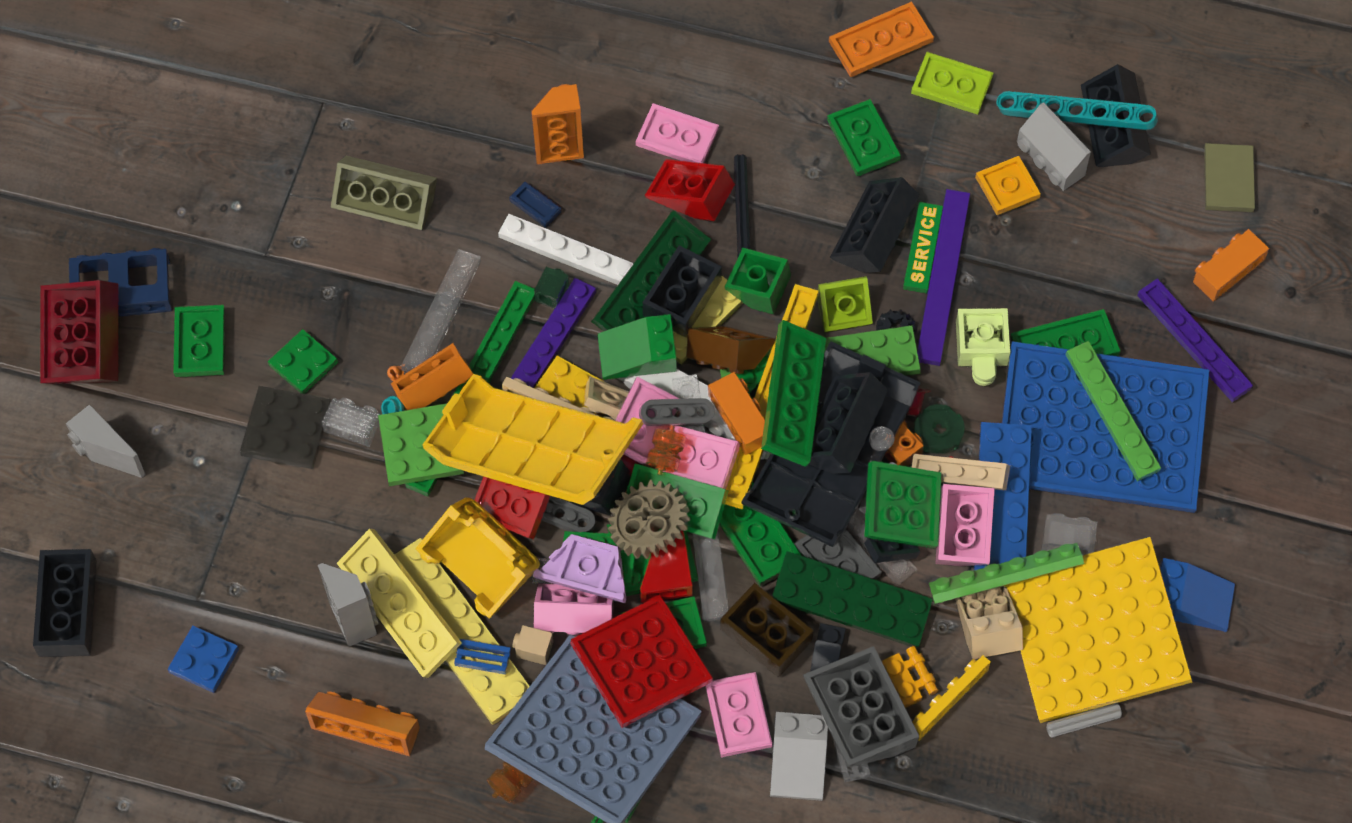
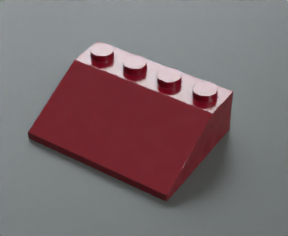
M96 280L41 285L40 383H102L118 381V283Z

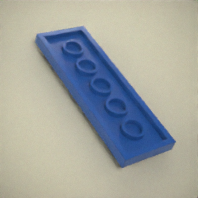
M981 422L979 461L1010 465L1007 489H994L989 565L1008 562L1016 557H1026L1032 425ZM974 565V570L985 568L987 565Z

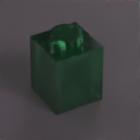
M545 267L534 289L535 302L555 309L569 287L568 274L558 268Z

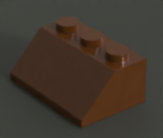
M727 326L688 328L686 357L695 359L696 364H712V368L715 369L729 368L730 373L743 374L744 370L756 368L774 345L775 338Z

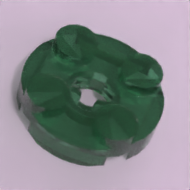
M941 404L925 408L917 417L914 426V433L923 441V451L936 454L956 450L963 439L965 430L964 421L958 413L957 415L951 410V407ZM940 424L941 428H946V431H943L942 434L934 432L933 429H936V425Z

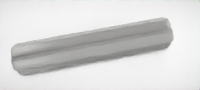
M1114 703L1048 722L1046 729L1050 737H1055L1121 717L1122 711L1119 704Z

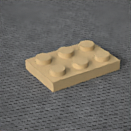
M590 376L586 383L584 406H587L589 410L595 413L602 412L610 415L615 420L629 391Z

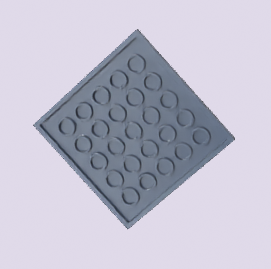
M570 634L486 742L485 750L607 823H624L700 718L702 711L684 700L678 699L621 728L572 648L570 641L575 636Z

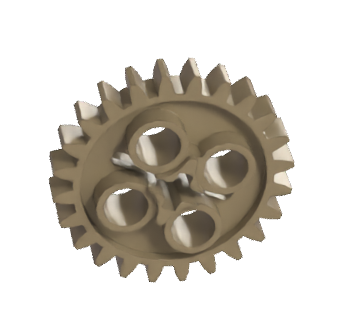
M650 480L648 487H645L642 482L639 483V489L637 490L631 486V493L629 495L624 492L621 493L624 498L623 501L615 500L618 508L610 509L614 516L608 518L611 524L608 530L612 534V540L620 550H624L628 556L633 553L637 559L641 553L648 559L651 552L658 557L659 550L661 549L668 553L667 546L669 544L674 547L677 546L674 541L675 538H684L680 531L688 530L685 522L690 521V517L687 514L690 511L686 504L687 501L677 488L674 489L670 483L665 486L662 481H659L655 486L653 481Z

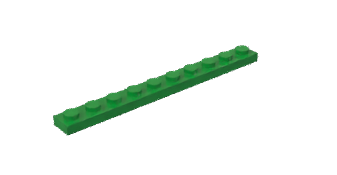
M517 281L514 282L469 365L473 374L481 376L490 383L537 296V289ZM468 380L458 385L454 394H459ZM438 478L407 483L405 486L428 497Z

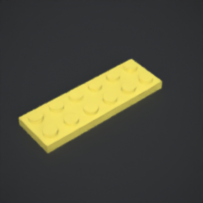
M369 529L337 562L341 570L356 574L360 583L366 582L376 616L423 678H429L462 644L375 529Z

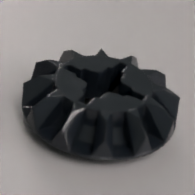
M890 309L887 313L881 314L876 324V331L891 329V323L897 324L901 322L900 327L912 326L915 333V321L911 318L910 313L906 314L901 309L898 311Z

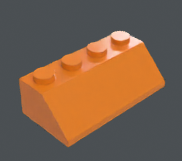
M563 84L558 87H552L531 111L537 164L584 158L581 109L577 84Z
M330 691L326 694L318 692L305 711L311 729L406 756L411 755L420 729L418 719H415V716L406 712H401L400 714L393 713L389 708L381 705H376V707L368 706L364 701L352 698L350 701Z

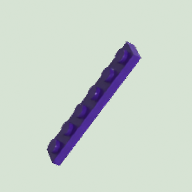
M577 278L573 279L511 379L518 378L524 381L527 386L535 388L596 293L595 287Z
M1158 278L1138 292L1137 296L1202 369L1209 370V377L1231 402H1234L1252 389L1253 385Z

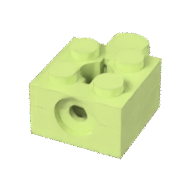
M1008 308L958 309L956 318L958 366H972L974 382L981 386L990 385L996 378V366L1008 365L1010 356Z

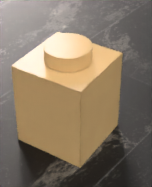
M522 626L520 634L516 633L512 647L516 650V657L546 665L553 645V634Z

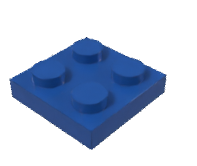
M192 625L169 665L168 672L215 693L239 648L231 642Z

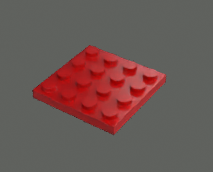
M660 595L572 638L570 641L572 648L621 728L712 683V676Z

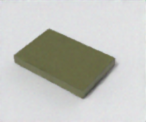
M1205 143V210L1254 212L1253 146Z

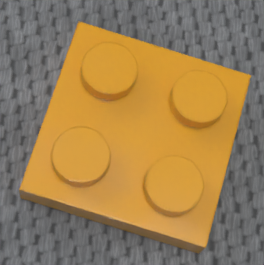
M1020 156L976 173L975 178L996 215L1040 198L1041 193Z

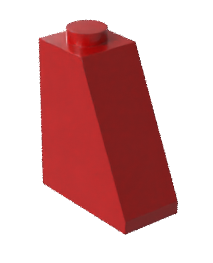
M685 537L683 539L675 538L674 541L677 546L674 547L669 544L667 546L668 553H665L662 549L659 550L658 557L653 552L651 553L640 588L641 603L647 602L659 595L663 600L692 596V582Z

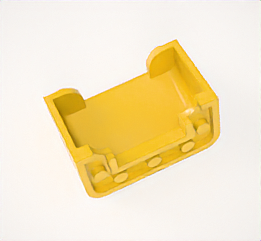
M468 497L452 504L415 548L426 563L438 564L442 562L477 595L474 599L476 610L488 618L494 616L540 566L539 560L478 502Z

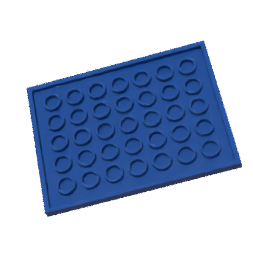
M1019 342L1011 343L1002 423L1032 425L1029 489L1195 513L1209 379L1208 369L1096 354L1161 467L1159 472L1137 482L1065 354L1068 349Z

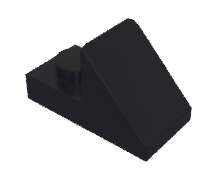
M820 623L810 672L839 660L846 628Z

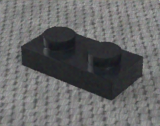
M867 538L864 543L874 563L915 559L920 554L918 546L871 538Z

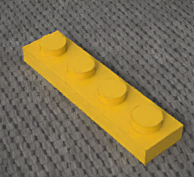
M984 655L977 661L975 659L971 660L965 667V673L959 679L956 676L948 684V691L943 696L938 694L929 705L931 708L925 714L920 712L915 717L912 723L919 734L918 741L989 670L991 661Z

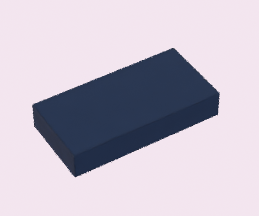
M524 182L509 197L511 203L545 228L561 213V208L527 182Z

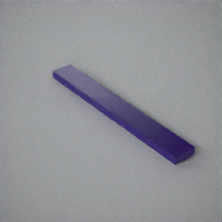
M946 189L917 351L919 363L940 366L970 193Z

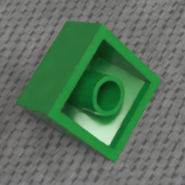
M742 248L725 284V290L751 309L774 314L791 277L788 259Z

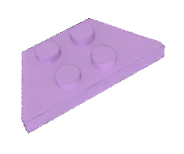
M571 534L563 542L561 548L555 550L549 556L550 560L540 570L536 569L533 573V576L539 580L615 601L626 602L621 551L617 546Z

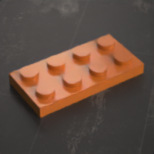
M912 2L829 37L830 45L850 78L930 44L934 40V36Z

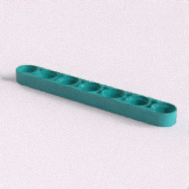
M1012 91L1001 93L996 102L1000 112L1007 116L1029 118L1039 105L1044 102L1048 107L1054 103L1059 104V110L1053 113L1061 121L1143 130L1155 127L1158 122L1155 108L1143 104ZM1006 99H1013L1014 104L1011 107H1002V103ZM1035 101L1037 103L1033 110L1025 109V105L1028 102ZM1075 106L1083 107L1082 112L1078 115L1070 113L1071 109ZM1098 108H1104L1106 113L1102 117H1095L1093 115L1094 111ZM1120 111H1128L1129 116L1126 119L1120 120L1117 118V114ZM1144 113H1151L1153 115L1152 119L1148 122H1142L1140 117Z

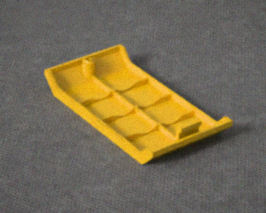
M473 374L460 393L454 394L444 407L442 418L422 445L428 453L443 465L584 505L595 498L642 427L643 421L633 417L628 422L621 423L503 391L491 386L481 376Z

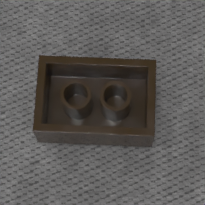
M756 583L720 619V630L778 678L812 642L813 630Z

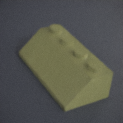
M346 155L337 163L331 208L423 230L434 200L437 178Z

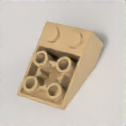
M999 586L955 598L972 659L980 658L982 655L988 657L1023 650L1022 625L1006 587Z

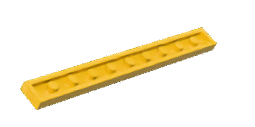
M795 284L782 320L807 329L819 291ZM776 339L754 397L760 405V413L764 419L766 416ZM739 447L726 490H729L726 505L743 509L744 505L741 504V501L752 485L764 451L761 448L745 455L741 447Z

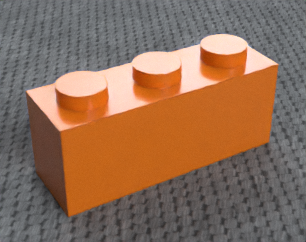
M1249 229L1242 235L1238 233L1231 239L1226 248L1220 247L1213 254L1211 260L1208 262L1203 261L1197 266L1193 283L1214 302L1266 259L1269 248Z
M454 343L393 381L391 385L405 408L411 410L426 407L438 398L445 396L458 385L465 383L473 375V372Z
M735 372L709 384L708 396L735 440L741 443L742 451L747 455L761 448L765 419L760 413L761 408L755 398L751 399L747 393L749 389L743 378L739 379Z

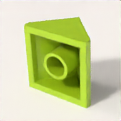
M867 276L818 284L819 294L817 302L825 332L873 324Z

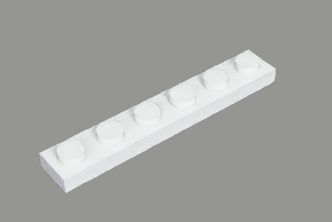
M508 214L498 233L501 239L617 285L633 264L511 214Z

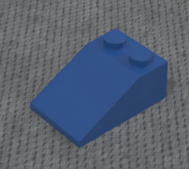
M1163 558L1159 569L1174 620L1227 632L1235 583L1189 563Z

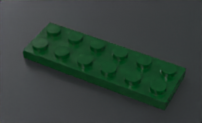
M672 210L591 322L602 331H607L644 318L642 302L678 246L680 245L700 255L711 239Z
M788 551L785 553L772 595L782 605L904 645L915 646L916 648L919 647L933 600L932 598Z

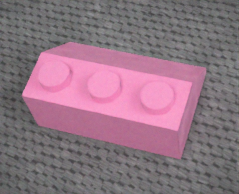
M943 484L940 493L939 534L935 564L952 566L989 565L994 488Z
M538 582L534 601V628L551 633L566 632L571 635L584 633L613 619L614 600L550 582Z

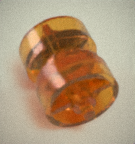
M670 425L669 430L656 428L653 434L652 443L655 446L649 450L646 464L658 469V475H662L663 471L678 472L681 460L678 453L683 451L687 437L675 432V426Z
M504 761L502 763L503 769H496L488 777L487 783L494 790L493 798L496 799L500 796L506 802L512 803L521 794V787H527L534 779Z

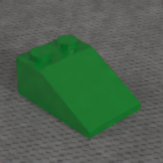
M671 314L644 317L598 333L603 380L677 372Z

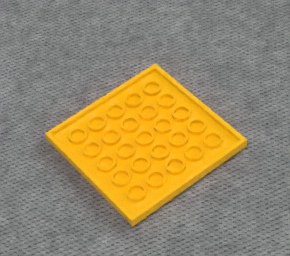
M1151 537L1083 555L1084 564L1003 585L1008 590L1022 625L1023 650H1021L1040 723L1192 683Z

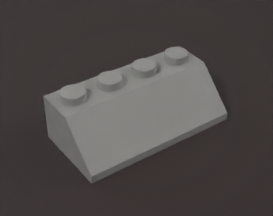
M324 563L319 564L318 568L329 604L348 646L350 647L377 635L375 626L379 623L375 616L376 612L366 582L360 583L356 574Z

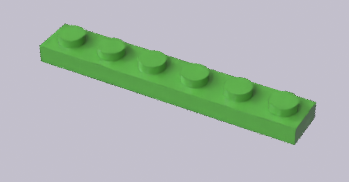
M1089 341L1066 351V357L1137 482L1159 472L1161 469L1159 463Z
M1077 543L1064 544L1056 549L1038 551L1034 555L1023 558L1016 557L1008 562L990 564L985 568L974 571H964L960 575L949 578H938L934 582H930L929 586L934 603L936 604L1084 564Z

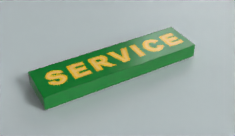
M919 202L904 280V290L927 293L943 209L941 205Z

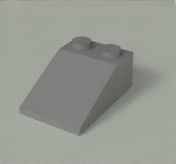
M90 405L66 423L70 432L67 435L74 443L72 446L80 456L85 454L93 462L141 478L146 475L138 455Z
M776 712L770 797L823 801L828 726L822 715Z

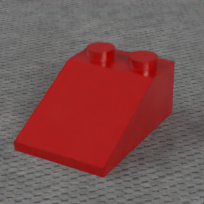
M666 159L645 196L649 200L692 218L715 221L735 184L725 166Z

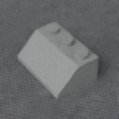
M1043 102L1019 129L1017 143L1023 152H1027L1033 158L1035 165L1048 174L1051 182L1056 186L1058 185L1064 191L1085 176L1091 151Z

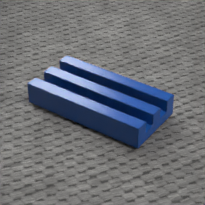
M460 639L462 644L457 648V656L454 661L455 666L506 675L511 652L510 647ZM464 648L472 649V650H478V651H484V652H490V653H495V654H501V655H504V656H498V655H493V654H487V653H481V652H476V651L464 650ZM462 656L500 662L502 666L464 660Z

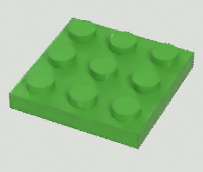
M447 404L378 415L389 486L464 474L463 470L440 463L422 445L442 418V410Z

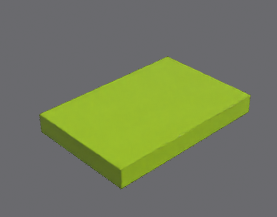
M926 52L911 94L978 115L993 78V72Z

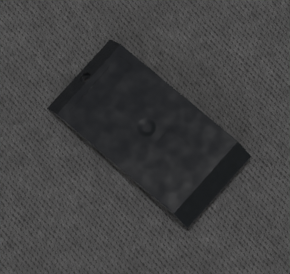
M830 341L824 354L817 412L834 376L871 372L888 389L883 405L878 411L854 467L850 473L831 474L808 464L805 467L771 453L754 485L742 499L741 504L834 547L841 539L867 491L868 463L871 461H883L912 407L921 382L886 367L885 364L866 355L862 356Z

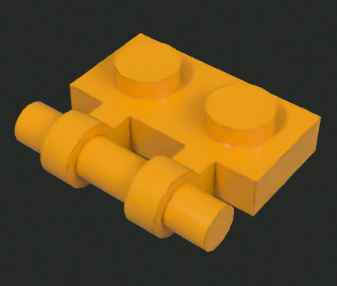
M915 646L906 650L910 658L909 660L903 661L899 653L882 660L905 708L922 701L920 690L926 688L929 695H934L938 692L935 685L936 680L933 674L928 672L924 664L925 659L921 653H918ZM914 668L920 677L917 681H914L909 673Z

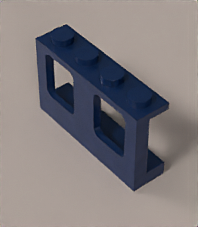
M152 248L148 251L138 252L129 250L125 253H103L96 256L79 255L76 258H69V283L80 282V273L108 270V281L118 283V317L172 311L168 273L170 259L166 249ZM157 266L158 280L155 284L129 285V268Z

